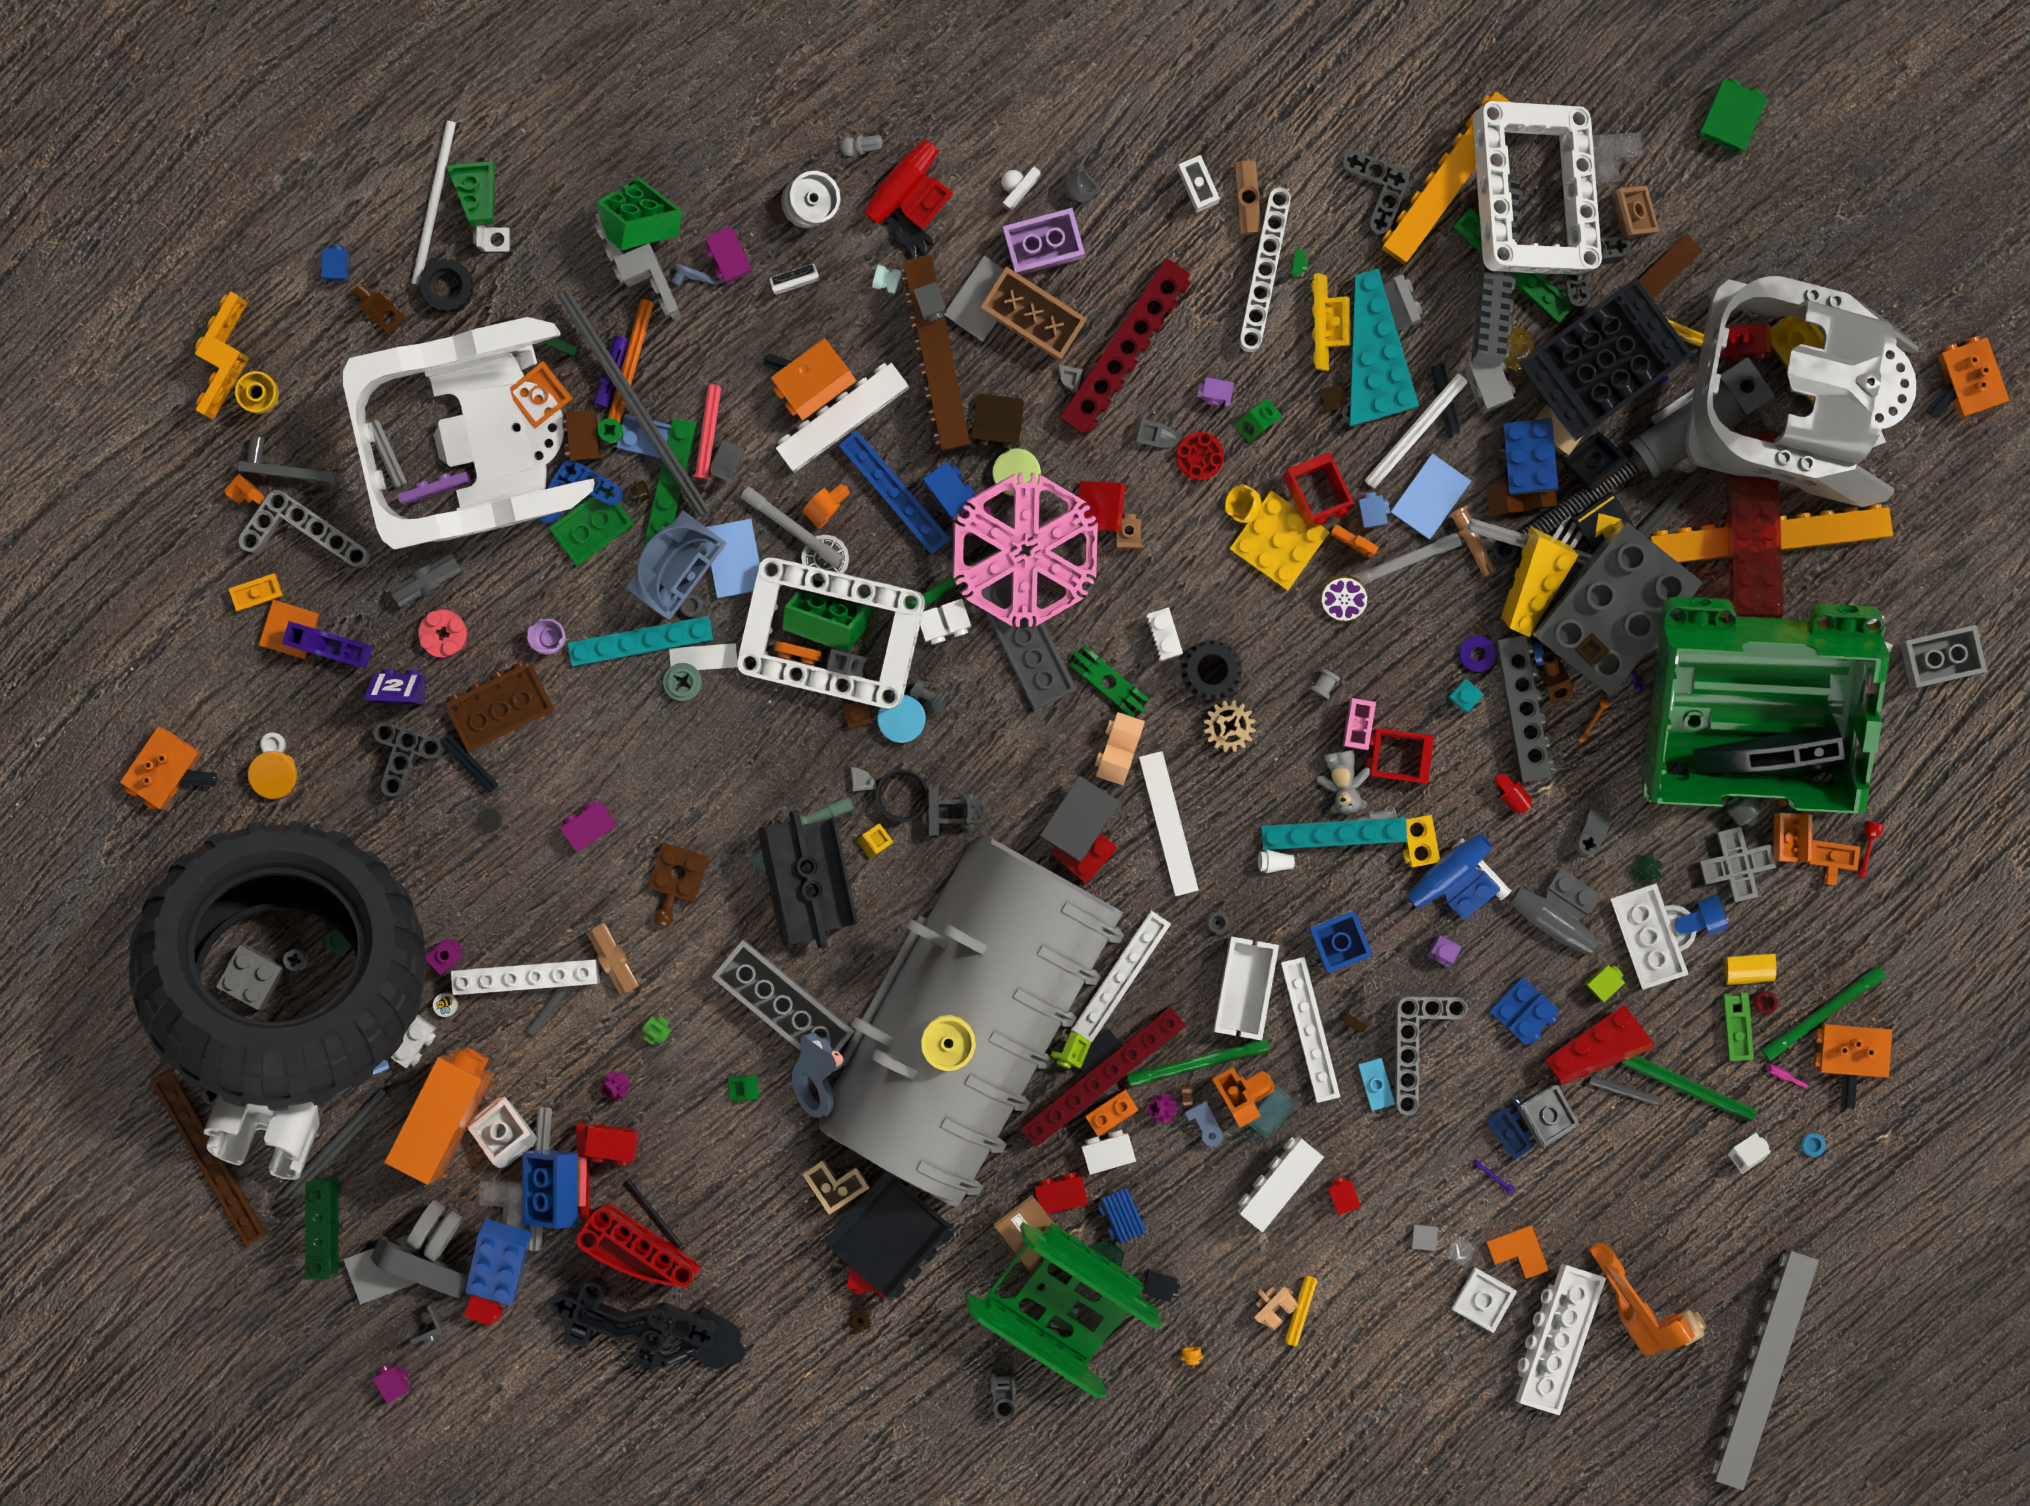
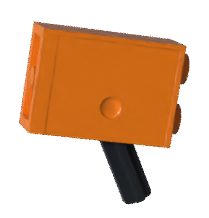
M825 338L794 361L773 354L764 356L763 365L779 371L771 377L776 385L772 389L780 399L786 398L788 401L785 404L787 409L793 416L798 414L802 421L856 382L851 371Z

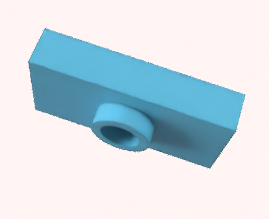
M1382 1058L1358 1064L1371 1111L1394 1105L1395 1102Z

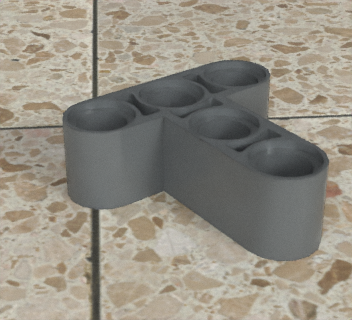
M381 722L377 724L373 731L374 738L382 744L393 747L381 782L382 792L390 797H399L404 794L417 755L429 759L439 758L444 751L442 742L437 738L392 723ZM388 726L392 733L389 739L384 740L380 732L382 728ZM407 734H411L414 737V744L411 747H406L403 743V738ZM433 741L437 745V751L429 755L426 752V745ZM399 757H404L407 761V765L403 770H399L396 767V760ZM395 779L399 783V789L395 793H391L388 789V784L391 780Z

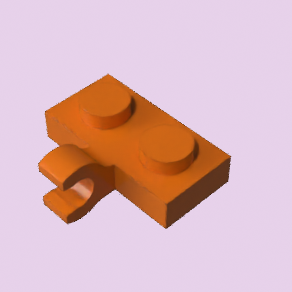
M1812 840V861L1808 862V864L1827 867L1824 875V884H1837L1838 869L1858 870L1860 847Z

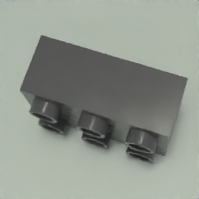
M1620 520L1541 617L1531 634L1611 697L1659 638L1664 602L1670 597L1691 598L1703 582L1628 522ZM1674 609V610H1672L1670 613H1675V614H1677V613H1679L1681 610H1679V609ZM1591 633L1610 650L1593 668L1575 651Z

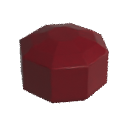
M1761 991L1756 994L1753 1001L1756 1011L1767 1015L1774 1012L1778 1004L1774 993Z

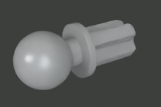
M860 135L857 137V140L848 137L841 142L840 150L848 157L856 155L858 151L863 155L866 151L881 149L883 141L880 135L869 137Z

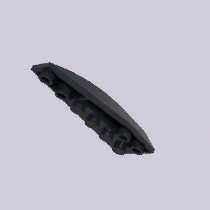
M1838 725L1692 749L1696 773L1801 777L1843 770L1845 762L1843 740Z

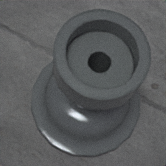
M919 679L913 686L910 696L915 699L921 696L930 701L934 715L938 716L945 708L951 692L941 691L936 695L926 689V683Z

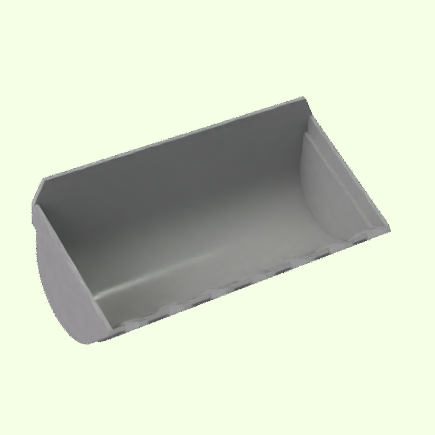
M987 835L972 840L928 917L925 926L911 918L909 919L906 928L917 933L919 937L871 1024L856 1016L850 1024L865 1035L847 1067H844L832 1088L833 1109L827 1118L825 1115L819 1118V1129L828 1137L949 1205L959 1207L966 1193L967 1195H979L983 1186L974 1180L989 1151L991 1153H1002L1007 1144L997 1137L1012 1110H1027L1030 1102L1021 1094L1037 1067L1050 1069L1054 1060L1045 1051L1060 1025L1074 1026L1077 1018L1068 1010L1084 982L1085 984L1097 985L1101 976L1092 968L1107 941L1121 942L1124 934L1115 926L1123 912ZM941 1015L961 1017L970 1025L975 1035L976 1048L973 1057L965 1066L958 1070L944 1071L937 1069L926 1060L922 1052L921 1038L924 1028L931 1020ZM946 1039L944 1041V1046H948L949 1048L952 1047L953 1041L951 1039Z

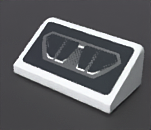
M810 264L770 278V283L774 294L778 295L817 282L820 279L815 264Z

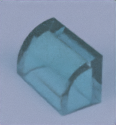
M1276 1085L1274 1092L1269 1094L1258 1107L1261 1116L1248 1123V1125L1270 1140L1299 1102Z

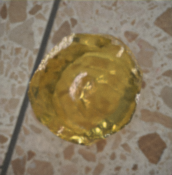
M1512 325L1511 334L1507 340V344L1510 345L1509 357L1504 360L1507 368L1518 370L1521 369L1518 363L1533 353L1535 346L1529 330Z

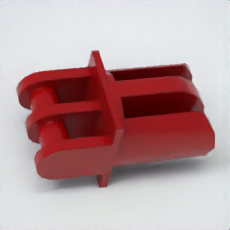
M1497 775L1494 783L1502 792L1499 798L1504 801L1509 809L1515 813H1523L1529 810L1532 800L1530 795L1521 786V782L1513 783L1507 775Z

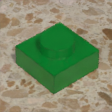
M1295 249L1291 277L1300 278L1302 272L1307 270L1308 258L1304 257V250Z

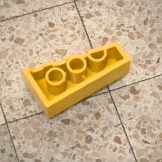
M1531 526L1528 532L1526 546L1524 545L1521 553L1523 557L1520 566L1516 569L1513 588L1509 591L1501 616L1509 628L1530 637L1579 556L1570 545Z

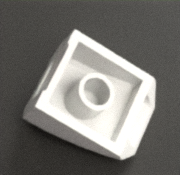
M506 1097L495 1099L475 1115L467 1126L492 1164L498 1168L511 1165L523 1152L533 1147L537 1140L533 1131Z

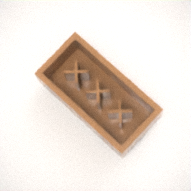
M1007 266L1003 269L979 307V310L1058 361L1063 358L1087 318Z

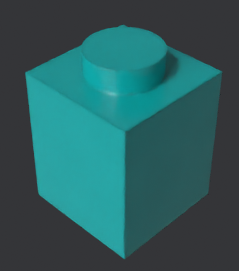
M1464 679L1447 698L1462 712L1468 713L1484 694L1470 681Z

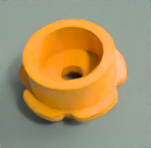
M1187 1347L1182 1349L1180 1360H1185L1186 1365H1196L1200 1363L1199 1360L1203 1359L1204 1356L1201 1354L1200 1347Z

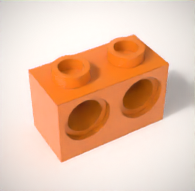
M1124 1088L1086 1113L1085 1117L1099 1137L1137 1112L1138 1108Z

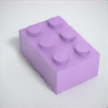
M1073 208L1003 226V234L1014 272L1019 275L1084 259L1085 257Z

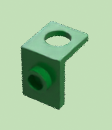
M1267 398L1235 424V427L1248 443H1251L1265 429L1278 421L1282 415ZM1245 422L1252 424L1254 428L1253 434L1246 431L1244 427Z

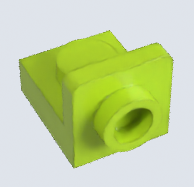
M1071 1031L1063 1052L1052 1051L1050 1056L1057 1060V1065L1065 1069H1070L1071 1066L1081 1069L1091 1042L1079 1033Z

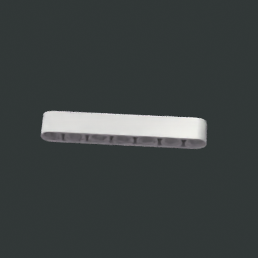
M1284 188L1274 189L1270 193L1267 202L1239 339L1240 347L1246 352L1256 351L1263 338L1291 200L1289 192ZM1281 195L1285 198L1286 203L1278 206L1273 202V197ZM1276 218L1280 221L1281 226L1278 229H1272L1268 225V220ZM1271 241L1275 244L1276 250L1274 252H1267L1264 250L1263 244ZM1261 265H1268L1271 268V274L1263 276L1259 273L1258 268ZM1262 288L1266 291L1267 296L1264 299H1258L1254 295V290ZM1257 311L1261 314L1262 320L1254 323L1250 320L1249 314ZM1246 335H1254L1257 339V344L1254 346L1247 345L1244 337Z

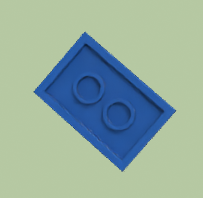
M1552 418L1504 423L1510 495L1559 490Z

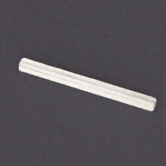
M1457 374L1369 474L1365 482L1370 487L1376 488L1467 384V380L1461 374Z

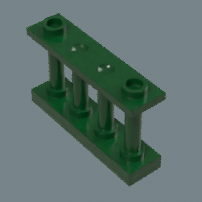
M315 1177L314 1182H305V1280H330V1275L340 1274L339 1177Z

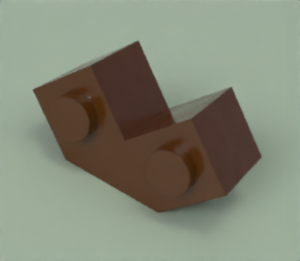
M1508 480L1496 481L1494 487L1486 488L1491 517L1557 506L1555 490L1510 495Z

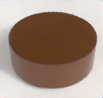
M1189 1084L1181 1085L1183 1109H1190L1193 1107L1191 1086Z

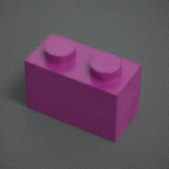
M732 226L706 237L708 244L704 245L709 258L715 257L718 266L714 268L720 280L725 278L726 283L729 284L753 273Z
M593 800L583 807V813L578 816L574 813L563 821L565 825L560 829L576 852H580L618 826V823L603 801L596 803Z

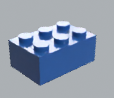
M544 1149L523 1152L522 1224L554 1229L577 1226L578 1153Z
M485 1219L478 1234L465 1293L512 1306L519 1291L532 1232Z

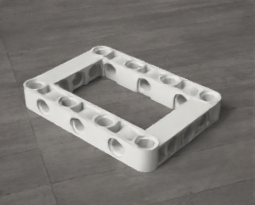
M1489 101L1476 110L1473 114V132L1482 253L1485 266L1491 271L1585 275L1600 266L1602 254L1592 126L1589 112L1580 106ZM1504 132L1559 135L1568 247H1560V244L1538 246V243L1517 245L1515 240L1512 239L1511 222L1513 221L1511 193H1509L1508 175L1510 174L1508 146H1505Z
M766 558L759 565L737 660L738 669L741 673L756 678L882 708H895L901 704L904 697L925 599L920 592L779 558ZM771 563H775L778 568L775 576H770L767 572L768 565ZM817 574H821L824 578V583L821 587H816L813 583L814 576ZM786 585L895 611L880 681L865 679L861 676H848L819 668L815 665L790 659H781L767 654L766 647L769 634L773 631L771 625L774 612L778 609L776 603L780 587ZM863 585H868L871 590L867 598L861 597L859 593ZM911 595L917 600V605L914 609H909L906 606V599ZM750 656L756 660V667L753 670L748 669L746 666V660ZM796 667L800 668L803 673L799 681L794 680L792 677V671ZM842 678L846 679L849 683V688L846 692H842L838 688V682ZM889 689L895 693V700L892 703H888L884 698L885 692Z

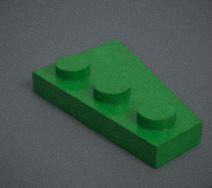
M494 161L446 165L470 226L494 224Z

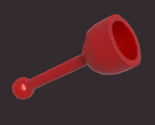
M1865 820L1864 833L1869 839L1862 869L1858 871L1860 878H1866L1868 875L1866 869L1873 839L1881 836L1885 824Z

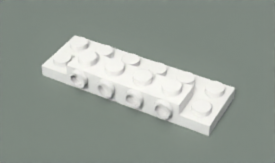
M1561 1264L1555 1284H1549L1548 1289H1544L1541 1294V1302L1543 1304L1540 1312L1534 1315L1533 1324L1535 1328L1533 1334L1529 1335L1525 1342L1527 1352L1525 1357L1521 1358L1518 1362V1376L1523 1379L1515 1400L1516 1402L1560 1415L1606 1280L1605 1277Z

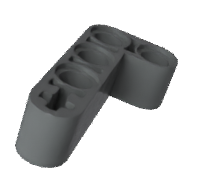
M380 1236L370 1257L376 1266L387 1272L455 1298H460L469 1278V1274L439 1261L433 1262L421 1254L403 1248L398 1242L384 1236Z

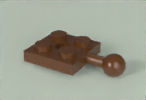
M664 842L662 843L648 886L649 889L666 894L662 909L658 910L654 916L657 926L666 928L672 924L673 914L671 910L676 897L695 902L709 859L708 856ZM674 867H684L685 876L682 879L673 878L672 870Z

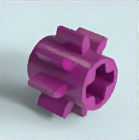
M612 1070L601 1078L603 1084H601L600 1090L605 1098L609 1100L614 1098L618 1102L630 1093L627 1089L630 1086V1081L624 1073L619 1072L616 1074Z
M1170 1094L1153 1095L1154 1100L1148 1103L1149 1116L1155 1118L1154 1123L1172 1122L1171 1118L1177 1114L1176 1101L1170 1099Z

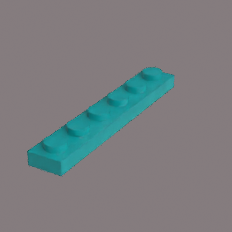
M710 616L568 642L571 664L574 667L711 641L714 638Z
M1406 817L1261 826L1263 850L1408 841Z

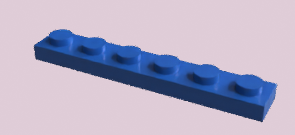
M857 430L839 445L842 451L932 555L950 540Z

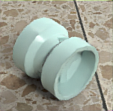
M878 264L872 288L881 289L887 287L888 292L896 294L901 271L894 269L889 272L885 266Z

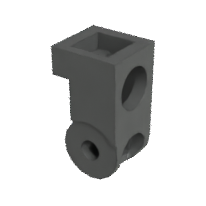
M831 649L826 670L848 676L864 677L863 669L868 658Z

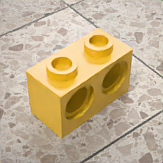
M1432 815L1406 819L1408 841L1405 842L1406 849H1403L1405 864L1409 863L1410 867L1438 863L1440 856ZM1413 823H1419L1422 826V833L1418 837L1413 836L1410 832V827ZM1419 846L1424 847L1427 851V856L1424 860H1418L1414 855L1415 849Z

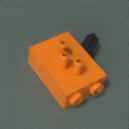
M1979 336L1965 340L1966 345L1957 347V344L1949 345L1942 348L1943 353L1937 355L1947 386L1927 408V413L1931 417L1939 418L1952 402L1960 419L2010 401L1988 337L1981 340Z
M158 726L120 782L126 786L124 788L126 792L134 797L140 795L145 799L144 804L156 811L157 808L166 809L182 784L214 787L217 785L218 776L216 772L192 771L203 754L164 727Z

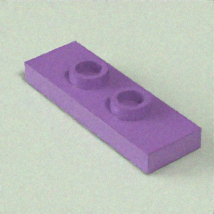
M467 472L454 476L444 474L437 477L436 482L430 484L427 481L413 485L414 489L397 495L400 503L407 505L470 484V476Z

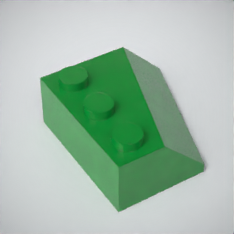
M640 177L634 179V184L631 186L628 184L622 186L619 193L612 192L596 202V208L607 239L621 250L667 240L679 235L683 211Z
M814 583L816 587H821L823 585ZM799 589L785 606L782 630L848 653L867 629L875 607ZM861 595L863 598L868 597L867 595Z

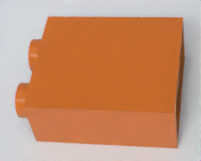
M463 1046L462 1050L456 1048L454 1053L438 1057L384 1163L427 1185L442 1178L467 1130L468 1124L472 1120L495 1075L484 1069L489 1058Z

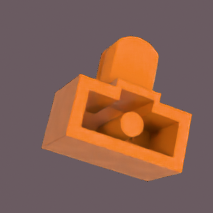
M1232 1067L1212 1079L1240 1128L1261 1116L1255 1102L1274 1092L1275 1088L1270 1075L1264 1071L1245 1080L1243 1076L1239 1078Z

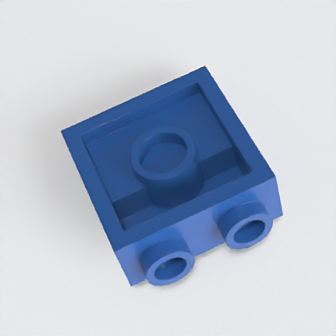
M1521 977L1489 1010L1524 1045H1527L1529 1042L1533 1045L1542 1035L1539 1031L1545 1025L1550 1027L1558 1019L1556 1013L1559 1011L1524 977Z

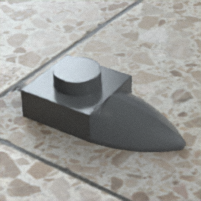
M1138 418L1133 441L1154 447L1167 448L1180 444L1182 439L1175 430L1165 424Z

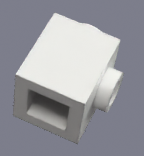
M1755 1133L1735 1146L1728 1156L1743 1174L1763 1161L1771 1151L1765 1139Z

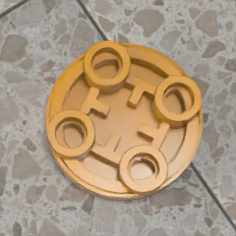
M266 751L259 754L250 764L248 780L252 789L258 795L267 799H279L286 796L294 788L297 781V769L291 756L278 751Z

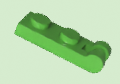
M1741 992L1739 995L1731 996V993L1723 994L1722 1001L1725 1015L1728 1061L1754 1060L1748 992ZM1733 1005H1740L1741 1012H1733Z

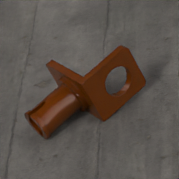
M364 283L355 287L353 295L363 303L360 307L387 333L390 334L405 319V316L378 290L372 292ZM388 312L395 313V320L391 324H385L383 320Z
M1555 652L1545 653L1542 657L1544 665H1537V670L1547 687L1549 699L1553 705L1573 697V690L1570 678ZM1566 688L1564 694L1555 696L1557 690Z

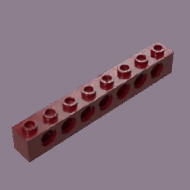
M1166 258L1062 414L1061 421L1082 435H1085L1087 431L1092 433L1099 422L1096 420V417L1100 411L1106 412L1112 403L1109 399L1114 391L1116 393L1120 391L1125 383L1122 378L1127 371L1132 373L1139 362L1136 360V357L1140 351L1142 353L1146 352L1152 343L1149 340L1153 332L1158 334L1165 323L1162 318L1166 312L1172 313L1178 304V301L1175 300L1180 292L1184 294L1192 283L1188 280L1191 275L1189 272ZM1165 283L1171 284L1174 288L1173 293L1169 295L1162 293L1161 285ZM1151 303H1156L1160 306L1161 311L1158 314H1151L1148 312L1147 306ZM1137 323H1144L1147 326V332L1137 334L1134 326ZM1123 343H1131L1134 346V351L1131 354H1124L1120 347ZM1112 362H1116L1120 365L1121 371L1117 374H1111L1107 366ZM1098 382L1105 383L1108 387L1107 392L1098 394L1094 390L1095 384ZM1085 402H1090L1094 405L1095 409L1092 413L1085 414L1081 410V405Z
M1169 1006L1122 1044L1115 1053L1103 1060L1099 1066L1080 1078L1021 1126L1022 1131L1034 1146L1038 1147L1186 1025L1172 1007Z

